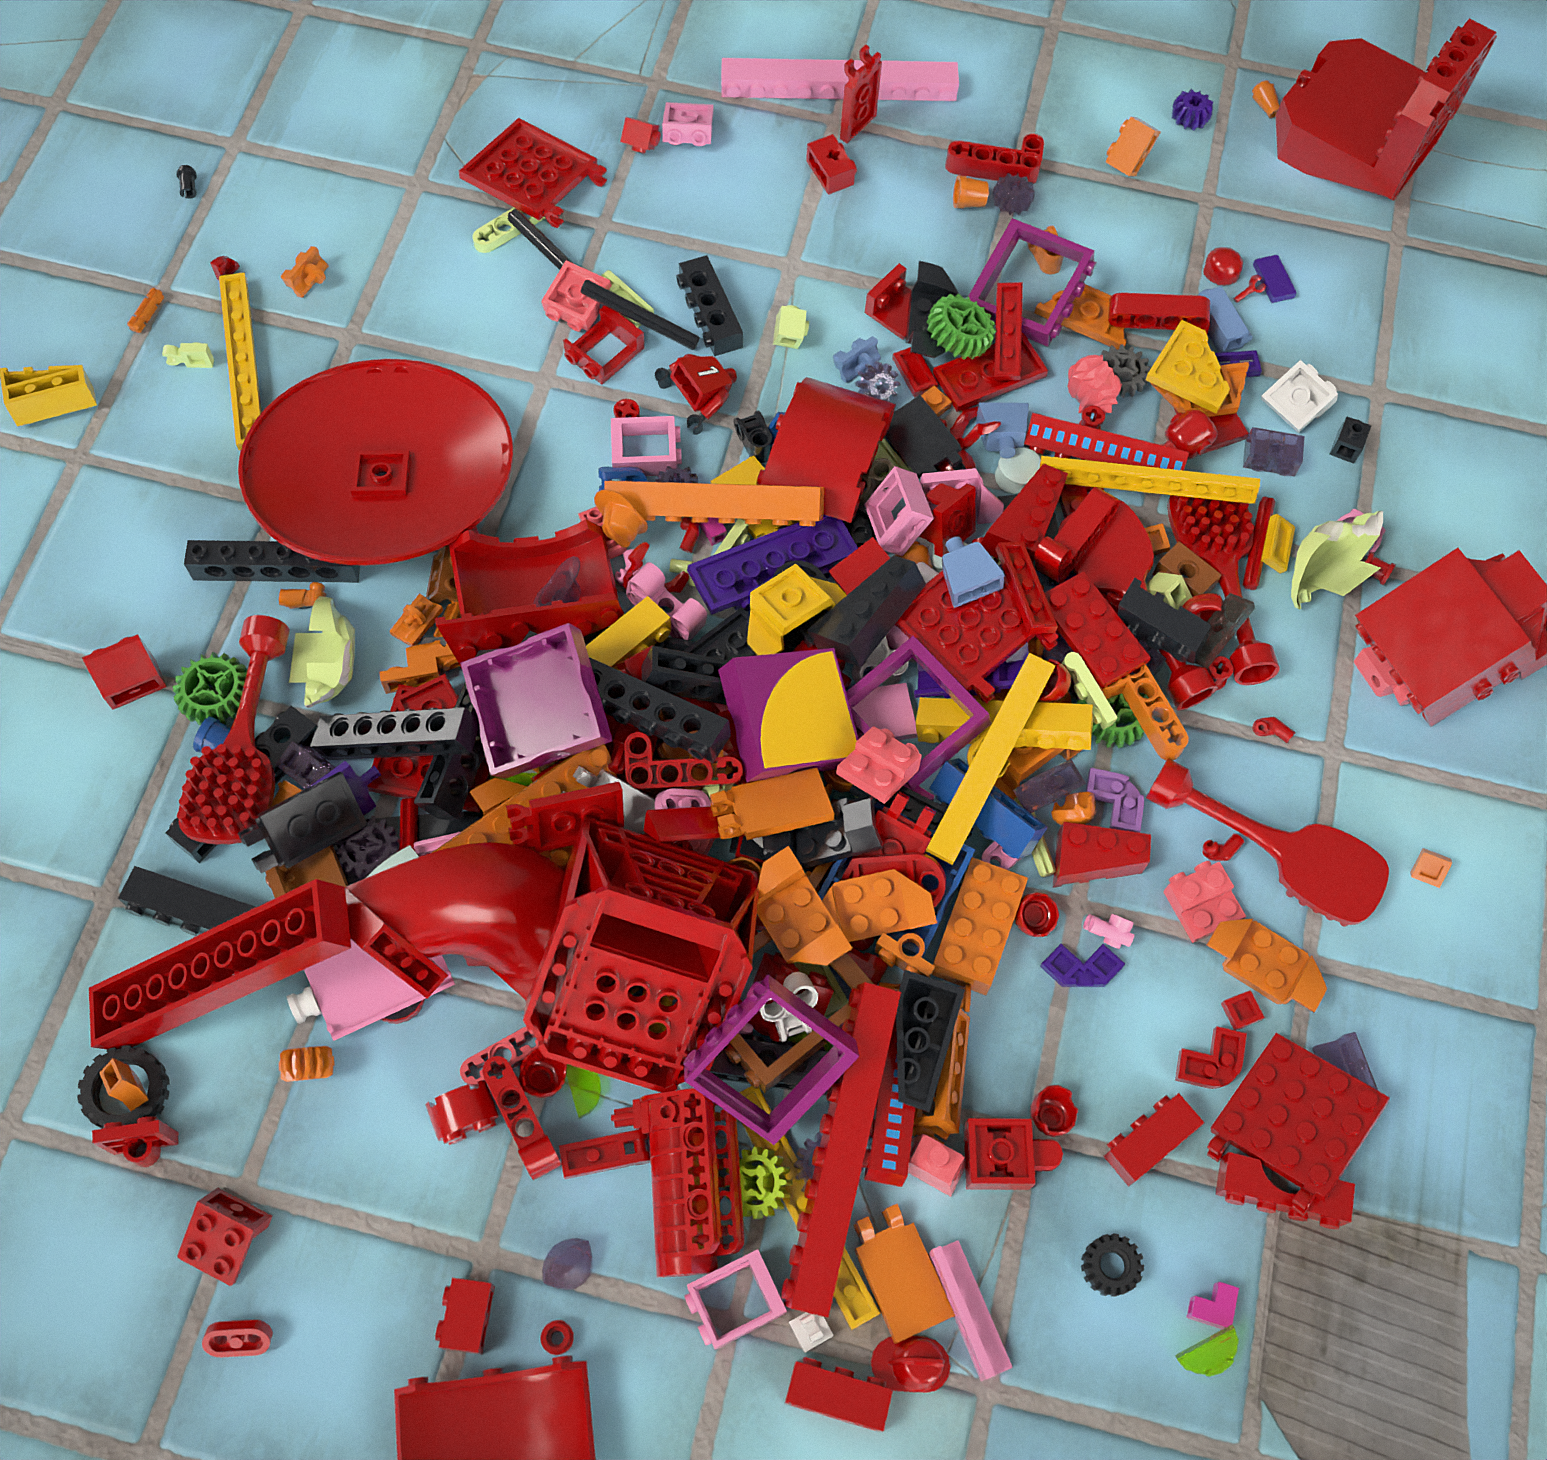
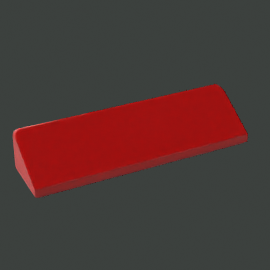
M711 806L651 809L646 811L643 831L658 842L721 838L718 831L717 817L724 815L713 816Z

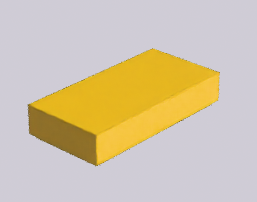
M1277 513L1270 516L1261 561L1280 574L1287 571L1295 526Z

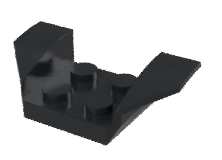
M924 261L918 262L917 281L909 298L905 343L911 344V353L936 358L945 353V348L937 346L938 341L931 339L932 333L927 330L930 310L942 297H947L949 294L955 297L959 293L943 267Z

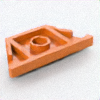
M1085 284L1079 298L1075 297L1072 303L1074 306L1069 318H1064L1061 325L1107 346L1113 345L1116 350L1120 348L1121 344L1124 347L1126 345L1124 328L1113 327L1108 322L1109 299L1111 295ZM1063 291L1055 293L1052 299L1044 304L1038 303L1034 313L1049 319Z
M1249 362L1220 365V373L1223 380L1227 381L1230 390L1217 414L1153 383L1151 385L1178 412L1184 413L1191 408H1199L1208 417L1237 413L1240 405Z

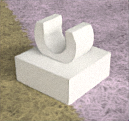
M805 1312L789 1322L804 1353L834 1336L823 1316Z

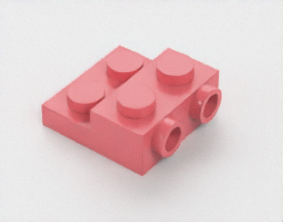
M565 261L541 300L545 315L555 322H558L559 319L566 321L567 325L577 332H580L581 329L588 331L600 313L599 306L601 303L581 294V287L585 280H590L609 290L612 286L611 281L569 261Z
M873 726L856 741L855 750L837 766L836 774L885 804L918 772L922 755L915 745L911 743L903 744L896 740L890 730L885 728L880 730Z
M1209 860L1194 868L1195 873L1186 876L1185 872L1172 876L1169 879L1170 884L1163 891L1192 943L1213 934L1218 924L1222 921L1246 918L1244 911L1232 893L1234 885L1220 861L1215 864H1211Z

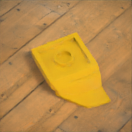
M794 564L750 592L751 610L747 644L756 655L778 654L784 650L783 636L822 610H831L847 595L837 584L812 578L797 564Z

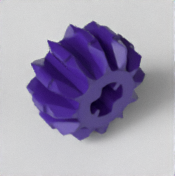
M1192 89L1189 92L1182 91L1176 97L1172 106V118L1176 120V125H1183L1184 130L1187 127H1190L1193 131L1197 127L1203 129L1213 114V101L1209 100L1208 94L1202 95L1201 90L1199 92H1194Z

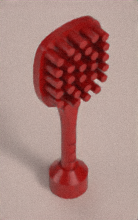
M1170 495L1167 506L1168 517L1177 543L1181 542L1221 574L1218 583L1226 599L1239 642L1238 647L1229 658L1234 667L1233 676L1236 683L1240 685H1255L1270 680L1280 670L1276 654L1272 645L1255 639L1239 583V560L1248 555L1253 545V530L1255 526L1252 524V514L1248 510L1249 504Z
M1120 500V505L1112 519L1073 569L1076 575L1084 571L1101 593L1106 595L1108 592H1111L1123 598L1134 577L1142 581L1140 587L1148 591L1145 580L1153 567L1154 560L1153 548L1148 533L1135 512L1125 502ZM1073 513L1068 515L1061 522L1058 528V533L1069 520V518L1073 515ZM1159 650L1172 672L1166 692L1177 710L1181 711L1193 707L1216 692L1218 687L1205 667L1178 661L1170 653Z
M253 615L244 620L239 645L249 655L250 661L235 720L223 744L218 745L213 750L209 746H205L201 750L203 755L200 758L194 756L190 759L193 768L185 773L187 780L182 786L183 792L179 799L180 805L177 817L180 829L192 840L207 844L242 843L238 832L250 825L257 824L255 821L258 818L257 814L272 807L275 792V774L273 765L267 755L260 752L255 746V719L267 663L285 653L290 632L289 627L284 622L274 617Z
M1169 758L1167 759L1150 788L1146 799L1165 809L1186 803L1248 837L1276 860L1279 882L1287 889L1286 895L1288 897H1296L1300 905L1310 907L1313 912L1326 916L1330 921H1338L1343 927L1360 924L1376 909L1387 887L1389 867L1383 856L1371 846L1342 830L1322 824H1309L1293 832L1262 824L1193 788L1194 784L1189 769Z

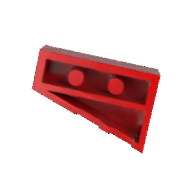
M1063 821L1057 833L1056 871L1053 877V888L1079 882V884L1087 883L1089 880L1101 878L1112 879L1142 874L1150 862L1151 834Z

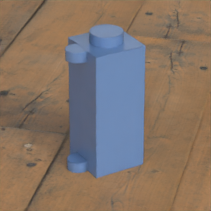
M1222 286L1213 289L1208 288L1198 294V296H1205L1210 300L1208 336L1219 353L1243 348L1244 343L1252 340L1253 336L1248 331Z

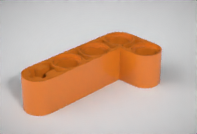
M1146 664L1133 671L1135 675L1128 674L1103 689L1099 686L1106 699L1122 693L1160 758L1166 761L1168 758L1171 760L1179 758L1188 743L1189 737ZM1139 693H1144L1149 698H1143L1139 695ZM1153 716L1159 717L1163 722L1155 721Z

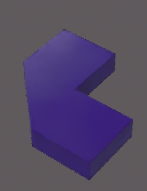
M1060 944L1041 963L1040 967L1061 987H1105L1125 966V963L1108 947L1102 944L1083 964L1063 944Z

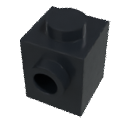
M1346 416L1337 432L1329 455L1354 464L1364 448L1372 425Z

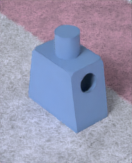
M979 403L976 424L993 421L1001 422V425L996 430L981 435L982 442L987 451H999L1000 456L1006 459L1012 458L1015 455V448H1023L1027 430L1029 403Z
M953 537L946 542L945 546L949 553L942 556V570L954 608L1004 588L1003 571L981 543L974 542L965 546L960 537Z

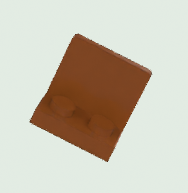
M449 545L444 546L433 556L426 598L436 604L446 599L458 602Z

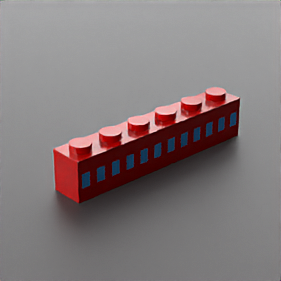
M1032 413L1024 444L1030 445L1029 449L1036 453L1044 454L1045 450L1055 452L1054 457L1070 459L1073 456L1087 461L1183 471L1189 455L1187 451Z
M895 1017L870 1129L868 1149L866 1148L862 1168H865L864 1180L902 1187L908 1176L915 1107L898 1102Z

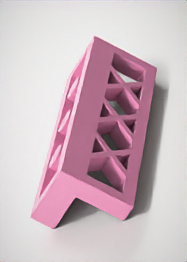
M957 1240L946 1246H938L932 1249L928 1256L954 1311L955 1321L980 1380L984 1381L1013 1368L959 1241Z

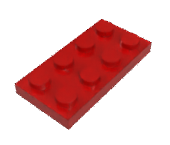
M1022 333L1021 380L994 381L995 344H992L981 356H976L974 359L969 357L962 359L959 357L936 366L933 369V375L946 396L952 401L956 412H959L1047 377L1048 369L1025 334Z
M1084 571L1045 592L1058 625V632L1071 649L1081 656L1093 678L1102 689L1149 662L1151 657Z

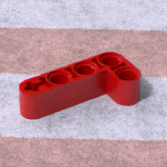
M1028 134L1023 139L1021 150L966 141H953L948 146L945 168L948 172L955 175L1030 186L1035 184L1038 179L1044 150V139L1038 134Z
M1116 293L1109 299L1108 322L1113 327L1176 330L1181 320L1205 330L1208 335L1210 300L1205 296Z
M1094 487L1056 537L1052 539L1046 536L1040 542L1034 556L1036 570L1059 584L1062 583L1112 519L1120 505V499L1098 487Z
M635 732L630 734L625 740L626 779L630 786L639 790L733 785L738 783L743 776L742 764L734 757H717L713 763L706 759L699 760L696 758L654 761L653 744L647 735ZM636 739H643L647 743L645 752L639 755L634 754L631 750V744ZM717 763V770L726 769L728 763H732L733 768L738 769V772L733 773L732 779H727L726 774L720 773L717 774L718 780H713L714 772L711 764ZM704 765L708 768V776L704 780L697 781L693 779L692 770L695 766ZM670 766L678 770L677 779L671 783L665 782L662 778V772ZM639 768H644L648 771V779L643 784H636L632 778L634 771Z

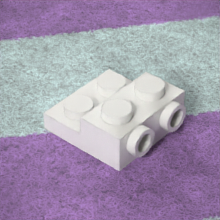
M1300 360L1261 396V400L1299 433L1313 419H1318L1337 402L1338 393L1336 387L1331 382H1324L1318 376V371L1312 365H1305Z

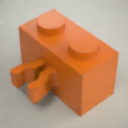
M1130 116L1129 120L1126 119L1119 130L1121 134L1118 140L1109 147L1107 151L1108 158L1105 162L1128 176L1136 177L1161 131L1137 117Z

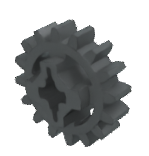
M1123 344L1120 345L1118 350L1112 345L1109 352L1103 350L1101 353L1103 361L1108 362V367L1113 368L1114 375L1116 374L1122 383L1120 390L1122 398H1124L1126 392L1131 396L1135 395L1136 390L1142 392L1144 385L1148 383L1146 377L1151 367L1147 366L1148 358L1141 359L1143 352L1134 353V347L1132 346L1129 350H1125Z

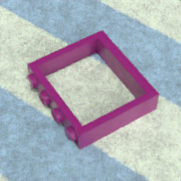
M1012 218L968 297L972 302L977 301V305L980 307H985V313L991 314L990 320L996 325V306L985 302L1019 239L1079 262L1045 326L1022 317V333L1025 334L1027 339L1049 347L1052 339L1059 336L1063 319L1069 318L1073 310L1074 304L1072 303L1075 297L1079 298L1085 287L1084 281L1086 277H1091L1093 274V269L1097 263L1094 261L1095 250Z
M912 636L851 687L846 694L857 735L860 739L871 728L855 712L853 707L913 658L970 717L969 720L920 761L918 772L906 783L911 790H914L944 765L945 761L950 760L992 723L989 713Z
M767 975L761 982H756L752 985L746 999L740 1005L736 1004L729 1010L725 1021L719 1028L714 1027L707 1034L704 1044L697 1051L693 1050L688 1054L683 1064L684 1081L775 1145L859 1057L857 1042L853 1037L770 975ZM771 998L833 1044L834 1047L768 1114L705 1068Z

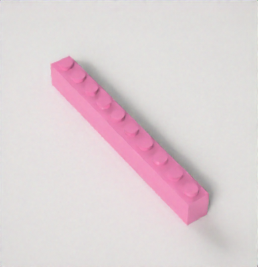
M722 58L721 96L740 98L843 99L844 85L849 81L844 72V64L848 60ZM854 60L856 70L864 65L861 60ZM882 61L878 100L956 101L959 86L958 62Z

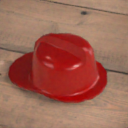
M911 1336L894 1344L892 1337H887L879 1342L874 1349L871 1367L875 1378L887 1381L886 1388L898 1392L927 1393L934 1392L944 1385L949 1377L950 1361L944 1347L934 1339Z

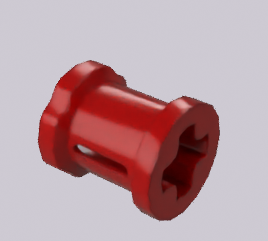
M1091 405L1083 410L1081 414L1082 420L1079 424L1101 430L1100 425L1105 420V413L1100 407Z
M1373 552L1369 554L1365 563L1380 567L1371 576L1380 580L1379 584L1381 585L1385 584L1396 566L1393 562L1388 564L1375 557Z
M1223 656L1212 658L1207 668L1212 679H1217L1215 681L1218 687L1217 690L1224 687L1234 669L1231 661Z

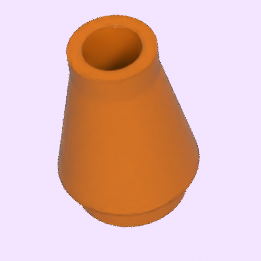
M1269 80L1262 81L1252 89V98L1266 112L1269 118H1274L1280 106L1275 86Z

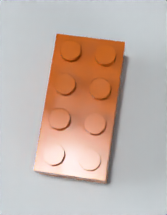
M974 857L971 858L933 962L935 966L933 976L962 987L971 985L972 991L986 996L992 985L1028 880L1027 877Z

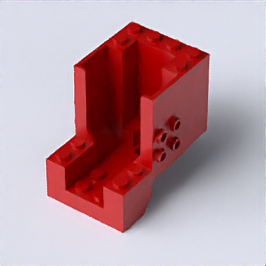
M1458 547L1355 615L1358 621L1355 628L1358 630L1362 640L1367 646L1369 644L1370 646H1375L1372 648V651L1381 663L1387 660L1393 668L1389 671V674L1398 686L1404 683L1409 690V694L1406 695L1408 702L1417 714L1422 713L1430 727L1476 698L1478 701L1487 698L1494 692L1492 688L1498 684L1503 683L1507 685L1518 677L1523 680L1547 665V584L1520 550L1507 558L1502 553L1486 560L1466 558Z

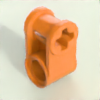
M1052 225L1044 230L1058 236L1056 228ZM1027 242L1028 248L1034 255L1042 272L1051 275L1060 271L1063 256Z

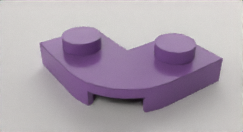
M1090 768L1085 792L1094 793L1095 800L1113 804L1109 828L1140 833L1144 809L1143 795H1140L1138 789L1128 781V776Z

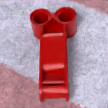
M502 1056L490 1057L483 1065V1077L519 1148L518 1153L534 1181L562 1164L548 1136L545 1135L510 1063ZM496 1067L503 1070V1077L501 1079H497L494 1075L493 1069ZM510 1094L520 1096V1102L514 1108L504 1106V1100ZM524 1122H531L534 1124L533 1133L527 1137L519 1136V1126Z

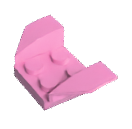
M976 468L922 474L920 484L924 494H927L940 483L956 489H960L966 483L975 486L977 524L994 523L1003 513L1004 504L983 485V480ZM928 502L930 510L933 512L937 505ZM906 506L897 514V517L902 513Z

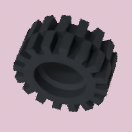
M1114 1233L1112 1235L1105 1234L1095 1239L1086 1247V1252L1081 1260H1084L1081 1270L1085 1271L1086 1276L1084 1279L1086 1283L1089 1281L1092 1284L1090 1288L1094 1291L1098 1290L1104 1296L1111 1295V1297H1117L1133 1290L1136 1284L1141 1281L1143 1276L1140 1274L1144 1271V1265H1141L1140 1260L1143 1259L1142 1253H1137L1136 1249L1138 1247L1135 1243L1130 1244L1128 1242L1129 1238L1125 1236L1121 1238L1119 1234ZM1105 1253H1115L1123 1260L1124 1271L1120 1277L1110 1278L1102 1271L1100 1262Z

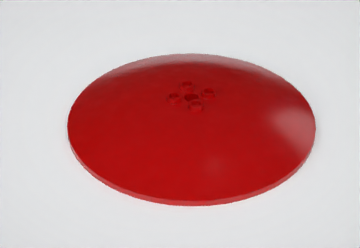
M406 359L365 360L336 366L310 376L290 387L271 402L255 420L243 442L238 465L239 485L244 501L259 526L272 538L291 550L330 563L344 565L389 564L420 557L454 542L459 535L479 524L494 508L508 484L514 458L513 441L508 422L498 404L479 385L465 376L447 368L421 361ZM378 472H387L383 476H376Z

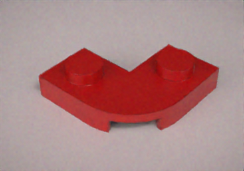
M1216 1026L1213 1029L1210 1055L1182 1048L1179 1051L1175 1081L1208 1089H1218L1228 1085L1242 1069L1247 1033Z

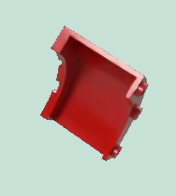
M806 377L801 383L797 382L785 415L780 414L776 424L778 432L765 470H760L756 485L824 487V515L851 523L855 519L866 482L861 481L863 474H867L868 469L872 468L878 452L879 442L883 441L890 428L896 404Z
M587 519L571 527L556 531L555 537L539 540L538 536L514 538L513 543L499 542V537L487 536L467 530L459 535L457 540L449 544L460 614L472 613V616L488 614L494 609L536 604L537 607L551 605V601L562 600L563 603L576 602L581 597L614 592L618 599L603 528Z
M572 1355L552 1358V1365L503 1373V1368L483 1370L482 1377L429 1383L428 1377L408 1379V1386L394 1389L397 1460H596L587 1361L573 1362Z

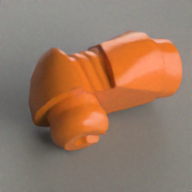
M312 582L309 586L310 590L281 589L279 605L289 607L290 609L304 606L311 607L319 596L326 597L327 594L324 593L325 586L319 582Z

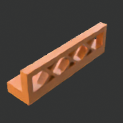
M961 1008L959 1009L934 1094V1116L922 1117V1110L915 1108L914 1127L938 1125L947 1134L959 1133L970 1017Z

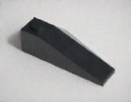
M905 970L899 987L901 994L896 1012L898 1102L929 1112L965 989Z

